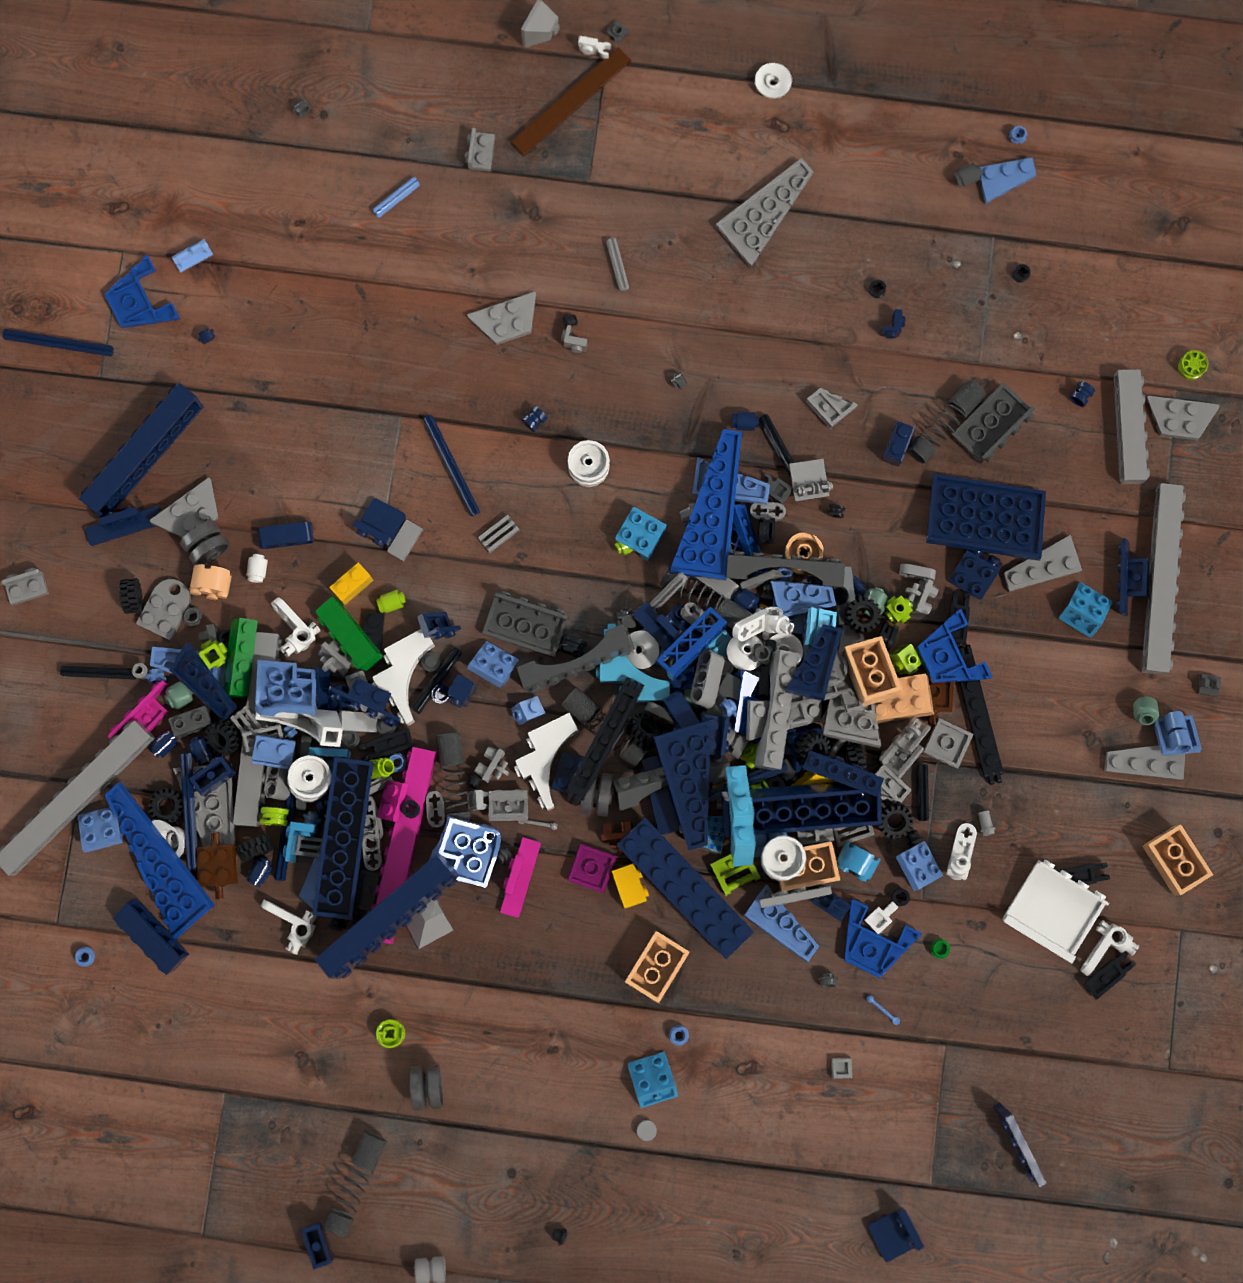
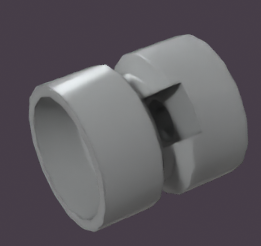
M732 727L730 733L727 734L729 755L739 759L749 741L746 740L745 735L737 734Z
M444 1256L432 1257L431 1261L427 1258L415 1259L416 1283H430V1281H433V1283H446Z

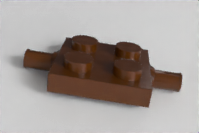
M916 671L915 675L927 674V672ZM929 678L934 715H929L928 724L935 725L936 713L952 712L954 682L931 683Z
M211 832L212 844L196 848L198 883L201 887L209 886L215 888V898L224 899L223 887L229 884H238L235 844H220L219 832Z

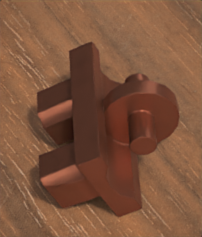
M632 821L621 822L622 833H614L613 823L603 824L602 842L617 840L618 842L633 827ZM610 843V849L618 848V853L622 854V850L616 843Z

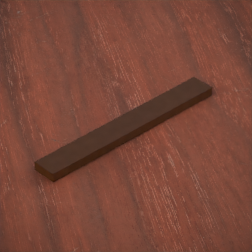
M619 47L616 48L607 59L599 63L513 139L511 144L523 156L527 155L631 62V59Z

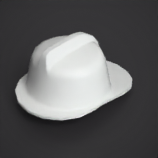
M162 820L152 821L177 856L180 857L183 854L184 848H186L185 831L180 827H172Z

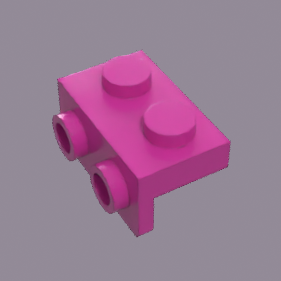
M387 780L377 818L398 823L408 784Z

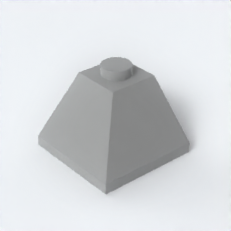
M542 0L536 1L521 28L522 46L525 48L550 41L552 36L556 35L559 31L558 16Z
M438 899L435 901L431 900L427 904V908L422 913H416L411 917L412 921L407 925L418 949L453 931Z

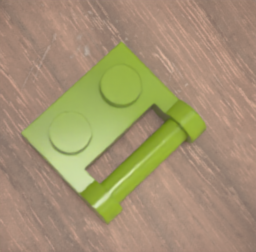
M731 854L710 864L725 896L753 880L761 879L754 864L733 867ZM749 868V874L726 884L724 879Z

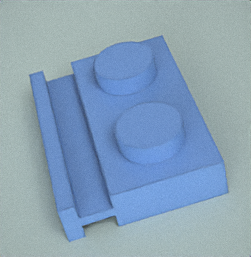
M256 735L251 763L290 769L296 741Z

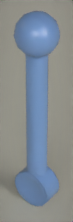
M872 995L866 997V1001L875 1005L888 1016L894 1025L900 1023V1019L892 1016L874 1000Z

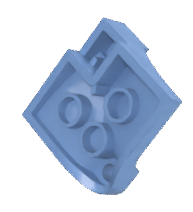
M257 660L255 711L259 715L274 717L280 712L315 715V669L297 668V663Z
M449 816L443 833L435 849L432 850L429 860L435 855L446 857L459 873L458 881L486 888L498 855L501 842L500 833L495 827L485 824L480 825ZM488 833H492L490 838H486Z

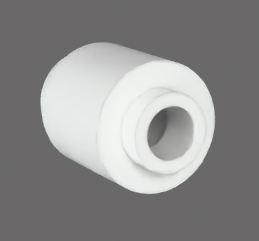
M253 554V557H249L246 576H248L247 581L263 583L268 560L264 559V555Z

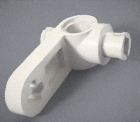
M276 598L271 602L273 609L293 630V633L285 639L286 644L280 647L282 653L289 657L293 652L298 654L308 649L310 644L315 641V635L320 632V628L318 626L314 627L316 625L314 622L307 627L281 598ZM304 636L307 640L300 641L297 637Z
M760 607L756 609L755 614L737 622L733 628L732 635L739 641H745L763 631L778 634L784 632L788 635L793 631L794 624L789 622L787 616L783 615L782 609L778 607H767L765 609Z
M965 823L960 825L955 835L946 875H949L954 880H966L971 867L970 860L977 836V831L971 824ZM969 830V834H971V836L965 838L964 834L961 832Z
M264 899L260 907L293 924L287 938L290 940V943L286 950L292 951V953L297 955L300 947H305L308 940L312 937L316 927L313 922L317 916L312 915V912L306 910L303 918H300ZM301 925L307 927V933L304 936H300L298 933V928Z
M1102 920L1099 923L1100 926L1096 928V931L1100 932L1102 937L1083 963L1080 971L1088 976L1097 966L1109 946L1114 947L1121 953L1126 951L1133 956L1136 953L1135 949L1138 950L1139 945L1132 941L1133 937L1125 929L1118 927L1114 923L1109 925ZM1115 931L1120 936L1118 942H1114L1112 939V934Z

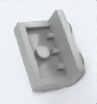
M897 734L889 748L882 751L879 761L898 778H901L924 749L918 744L911 754H906L894 745L895 740L900 735Z
M495 790L488 792L489 821L528 820L527 790Z

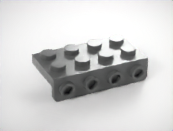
M1002 383L952 433L951 437L980 464L985 460L989 462L995 455L993 451L997 447L1002 449L1008 442L1006 438L1010 434L1014 436L1021 429L1019 425L1023 421L1027 423L1034 416L1032 412L1035 408L1033 406L1030 408L1005 383Z
M505 591L495 592L482 634L555 658L568 616L565 615V611L560 609L553 611L547 609L548 606L541 603L531 604L528 599L523 597L513 598L510 593Z

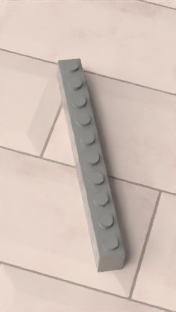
M1160 483L1155 491L1142 673L1166 675L1173 667L1171 652L1174 650L1175 643L1172 640V634L1176 629V622L1173 620L1174 614L1177 612L1175 595L1177 596L1179 591V585L1176 584V581L1180 574L1178 558L1181 557L1182 552L1181 547H1179V541L1183 536V529H1181V521L1184 519L1182 503L1185 502L1186 493L1183 492L1184 486Z
M256 632L249 695L246 705L254 716L256 712L257 660L281 662L279 651H281L280 647L283 646V639L278 634ZM246 713L245 718L247 719V721L251 724L254 730L258 729ZM258 720L263 728L274 726L275 723ZM244 724V729L246 730V732L250 731ZM242 740L233 825L260 828L262 804L266 802L264 785L267 766L251 763L253 751L246 752Z
M135 720L128 722L123 727L124 731L109 741L110 745L106 749H101L97 752L96 758L91 763L85 764L81 768L82 772L77 777H72L67 782L68 786L63 791L60 790L53 796L54 800L42 806L38 811L39 814L35 818L29 819L24 825L25 828L21 832H16L10 838L11 842L7 846L4 845L0 848V867L8 876H16L155 739L141 722Z

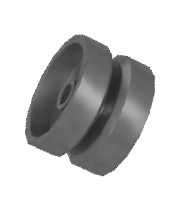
M209 521L197 526L181 539L180 545L186 553H190L189 558L193 565H206L219 558L230 548V542L225 535H220L222 530L215 521Z
M603 773L600 776L599 785L596 784V780L594 781L585 800H581L580 813L590 814L593 809V803H597L596 814L607 817L608 807L611 805L613 787L611 785L613 774Z
M439 1064L428 1065L426 1078L422 1066L410 1067V1095L414 1111L425 1110L427 1097L431 1109L443 1108V1086Z

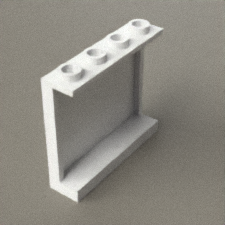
M1046 859L1044 862L1038 860L1002 920L1055 954L1073 963L1076 958L1075 953L1104 906H1108L1109 903L1105 900L1106 896L1097 890L1093 893L1088 890L1089 886L1079 880L1076 883L1071 880L1072 875L1064 870L1058 872L1053 869L1055 865Z

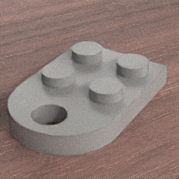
M167 579L160 582L154 588L136 624L172 641L183 620L185 610L191 604L189 589L182 582L175 579ZM179 585L181 588L180 593L172 595L171 588Z

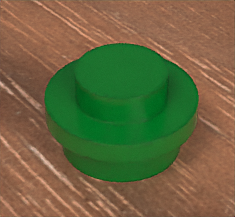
M937 939L932 942L930 951L935 958L943 959L949 955L950 946L947 941Z

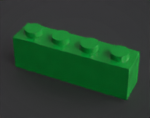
M332 596L315 611L319 616L317 618L324 627H328L330 630L328 632L335 641H339L341 644L339 646L346 655H350L352 658L351 663L357 669L361 668L367 671L383 657L382 653L340 600Z
M245 618L231 619L223 689L230 697L244 698L249 695L257 620Z

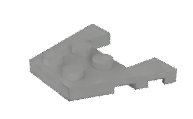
M844 681L827 688L825 700L841 697L846 714L864 710L862 702H859L853 690ZM792 694L790 729L807 725L808 720L803 705L819 702L820 700Z

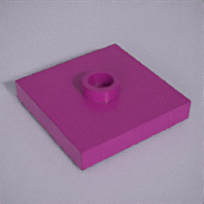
M580 844L567 881L605 893L617 856Z

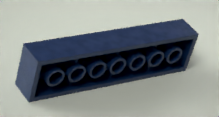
M180 383L173 386L169 390L168 396L157 404L156 410L144 419V424L132 433L131 439L119 448V453L106 463V468L94 477V482L81 492L79 500L100 517H104L105 513L114 512L204 408L197 396Z
M334 757L312 915L352 920L374 762Z
M839 782L749 789L754 811V835L882 824L881 789L878 796H873ZM728 791L721 792L722 828L725 837H731Z
M645 816L616 843L626 856L725 959L754 933L752 928Z
M435 855L319 955L315 961L329 979H345L352 973V968L356 965H362L367 960V955L371 952H377L382 947L381 943L386 939H392L397 934L396 930L401 926H407L412 921L411 917L416 913H422L431 900H437L446 887L450 888L456 884L457 878L460 876L446 857Z

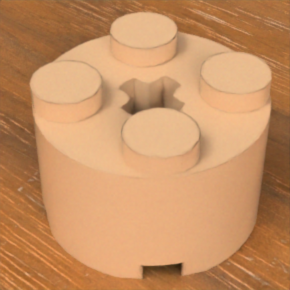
M798 533L789 539L783 554L784 559H791V556H801L800 552L802 550L803 553L807 552L806 557L802 555V560L810 561V557L823 558L824 549L821 541L816 536ZM788 567L795 574H809L806 571Z
M194 565L190 594L207 595V599L218 600V598L227 599L232 573L227 569L217 566L204 568L205 565Z

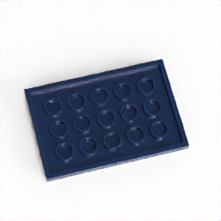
M933 474L926 543L1040 561L1042 557L1046 491Z

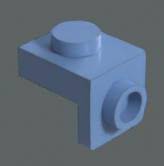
M538 696L522 701L511 708L513 718L519 726L545 714Z

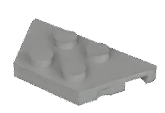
M532 292L467 315L468 319L479 327V330L486 334L495 345L532 333L536 293Z
M1156 396L1146 397V403H1149L1152 411L1151 415L1157 424L1156 428L1159 435L1189 440H1198L1220 406L1219 404Z
M207 478L150 519V523L183 538L197 526L219 519L211 479Z
M830 886L808 891L806 887L770 894V898L759 900L760 908L830 895L832 891Z

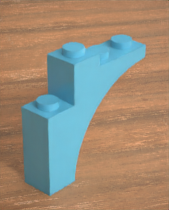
M608 624V629H604V637L606 636L605 631L616 627L615 624ZM626 656L615 657L610 663H601L600 667H596V678H600V683H624L626 678L629 677L631 681L628 686H631L634 680L638 682L635 688L637 690L640 684L645 685L636 703H647L648 701L662 703V699L670 695L669 681L659 680L644 674L632 665Z
M746 765L726 767L733 867L753 865L755 851L754 811L752 797H750Z

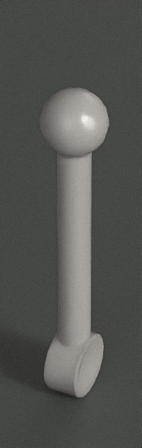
M533 820L518 821L519 824L528 823L549 827L552 830H556L558 827L556 823L549 824Z

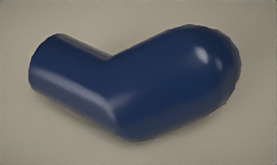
M854 576L855 599L863 598L867 589Z

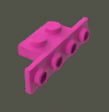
M163 680L156 682L151 687V692L139 699L136 708L129 710L124 715V720L110 729L108 738L112 739L116 735L119 736L124 731L123 727L128 722H133L134 720L141 722L151 732L169 713L156 700L169 684Z
M522 838L518 854L515 859L511 858L508 870H511L510 877H506L503 884V889L506 890L500 913L519 918L541 846L540 842Z

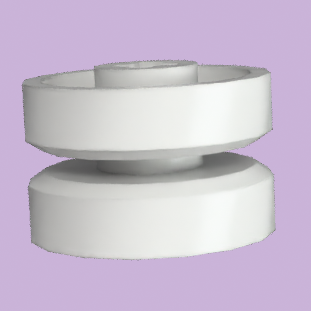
M591 440L581 441L573 446L569 452V473L574 482L585 487L597 486L605 480L609 473V455L600 443Z
M307 755L297 759L291 765L288 771V785L290 792L297 799L303 802H314L323 798L330 789L331 771L324 760L317 756ZM306 776H308L309 778L310 776H313V780L307 781Z
M778 836L770 840L763 848L760 856L761 866L770 878L778 881L789 880L803 870L806 862L805 851L796 839L788 836ZM781 855L787 856V858L785 859L786 862H782L780 860Z

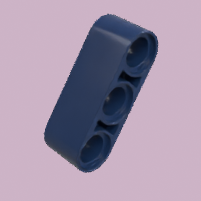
M311 522L267 526L257 529L259 549L304 545L314 542Z
M679 690L662 699V704L677 729L700 723Z

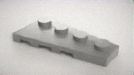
M1071 535L1043 550L1040 561L1027 559L1003 573L1008 592L1081 572L1082 568Z
M747 700L746 740L762 737L770 700ZM822 701L803 705L808 720L807 724L821 721ZM789 714V721H788V728H787V730L790 729V726H789L790 714Z
M1159 745L1106 752L1105 772L1184 780L1185 754L1162 756Z

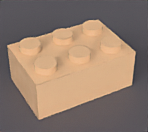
M882 636L844 648L841 655H844L847 660L848 673L859 702L861 701L864 706L898 697L902 688Z
M927 674L898 678L902 688L898 697L874 703L876 722L878 724L934 715Z
M1181 824L1171 827L1142 846L1174 896L1184 894L1213 876V873Z
M832 841L803 847L806 855L803 870L789 880L778 881L780 892L839 881L840 877ZM781 855L780 860L782 862H786L785 859L787 858V856Z
M655 931L625 983L659 1003L690 952Z

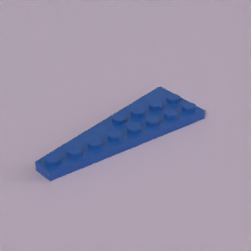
M723 429L670 568V573H684L686 576L726 581L742 432Z
M122 782L117 783L104 796L113 815H116L119 820L122 834L126 835L130 844L128 847L131 852L133 851L138 861L136 864L147 888H150L155 898L154 903L157 908L159 907L164 917V925L167 924L172 936L178 939L209 912L215 904Z

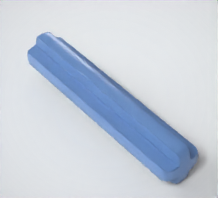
M415 177L409 179L373 208L374 214L378 218L384 215L419 187V181Z

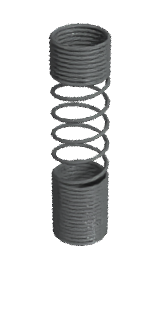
M967 380L949 400V404L944 406L945 412L938 413L939 419H932V426L925 427L926 433H920L907 448L909 454L919 463L926 464L936 452V449L931 442L921 435H927L935 445L941 447L940 442L928 434L927 428H933L943 439H947V436L941 430L934 427L933 421H940L948 431L954 432L950 425L940 419L939 414H946L953 423L960 425V422L954 416L947 413L946 406H950L955 413L966 418L986 396L983 388L976 382Z
M671 566L667 569L661 580V586L664 588L678 575L670 573ZM687 576V581L674 593L676 594L680 591L681 598H686L687 596H689V602L691 593L699 583V580H697L692 586L691 591L686 596L682 597L683 587L687 584L691 576ZM707 585L703 587L699 596L691 603L697 601L696 605L698 606L699 599L705 592ZM715 590L712 591L707 602L700 608H703L705 606L706 611L708 602L714 596ZM724 595L719 598L716 606L713 608L727 621V626L732 630L737 622L753 615V613L729 598H726L720 604Z
M578 687L561 704L564 709L569 711L583 725H586L595 717L589 727V731L594 730L604 721L603 719L591 729L602 709H599L600 706L582 693ZM625 728L621 730L620 735L618 736L615 744L617 743L620 736L623 734ZM627 738L616 748L613 746L612 750L618 749L626 742L619 757L634 769L647 755L649 750L648 748L647 750L643 749V746L639 748L637 743L635 745L632 743L622 754L630 741Z
M447 733L438 735L437 747L439 749L440 767H442L440 770L446 773H454L443 777L441 780L443 782L456 783L444 787L443 791L457 793L446 797L444 801L459 803L445 809L447 812H452V814L446 815V820L451 816L471 822L470 811L447 810L455 806L467 804L469 801L446 800L453 796L468 793V791L445 790L452 786L464 784L467 781L443 780L450 776L465 773V771L442 770L446 767L464 764L461 734Z
M363 1132L351 1163L372 1173H363L348 1168L349 1171L365 1179L367 1183H359L344 1178L345 1181L361 1189L363 1193H355L339 1188L341 1191L357 1199L359 1203H350L335 1198V1200L350 1207L355 1213H346L331 1208L323 1226L327 1231L342 1237L347 1236L354 1221L349 1215L357 1214L356 1210L350 1205L361 1204V1201L355 1195L365 1194V1191L359 1185L369 1184L368 1179L363 1175L373 1174L387 1143L385 1139L369 1132Z

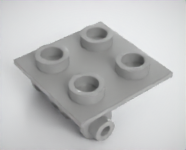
M824 459L789 464L795 501L829 496L830 490L833 489V484L827 481Z

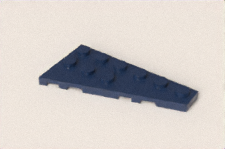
M711 720L654 737L688 851L708 845Z

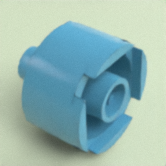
M846 841L836 859L837 867L847 873L849 870L854 871V876L864 882L867 879L870 880L881 859L876 857L873 860L874 855L854 844L849 847L850 842Z

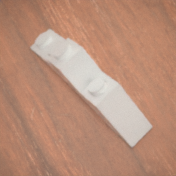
M421 629L385 648L386 654L383 657L388 666L392 664V667L372 677L375 681L372 685L391 693L389 701L392 706L396 705L400 711L397 713L398 717L401 718L402 723L406 722L408 726L415 723L408 701V690L412 673L421 658L435 647L431 638H424Z
M316 706L315 715L280 712L272 717L262 716L255 712L256 720L291 726L311 735L320 745L340 747L343 727L337 711L318 710Z
M570 713L529 732V738L526 740L530 748H535L536 751L515 760L517 765L514 766L518 777L523 776L524 780L532 777L529 782L534 791L538 790L541 797L537 799L542 809L546 807L547 811L555 808L549 789V775L552 762L561 746L571 736L578 733Z

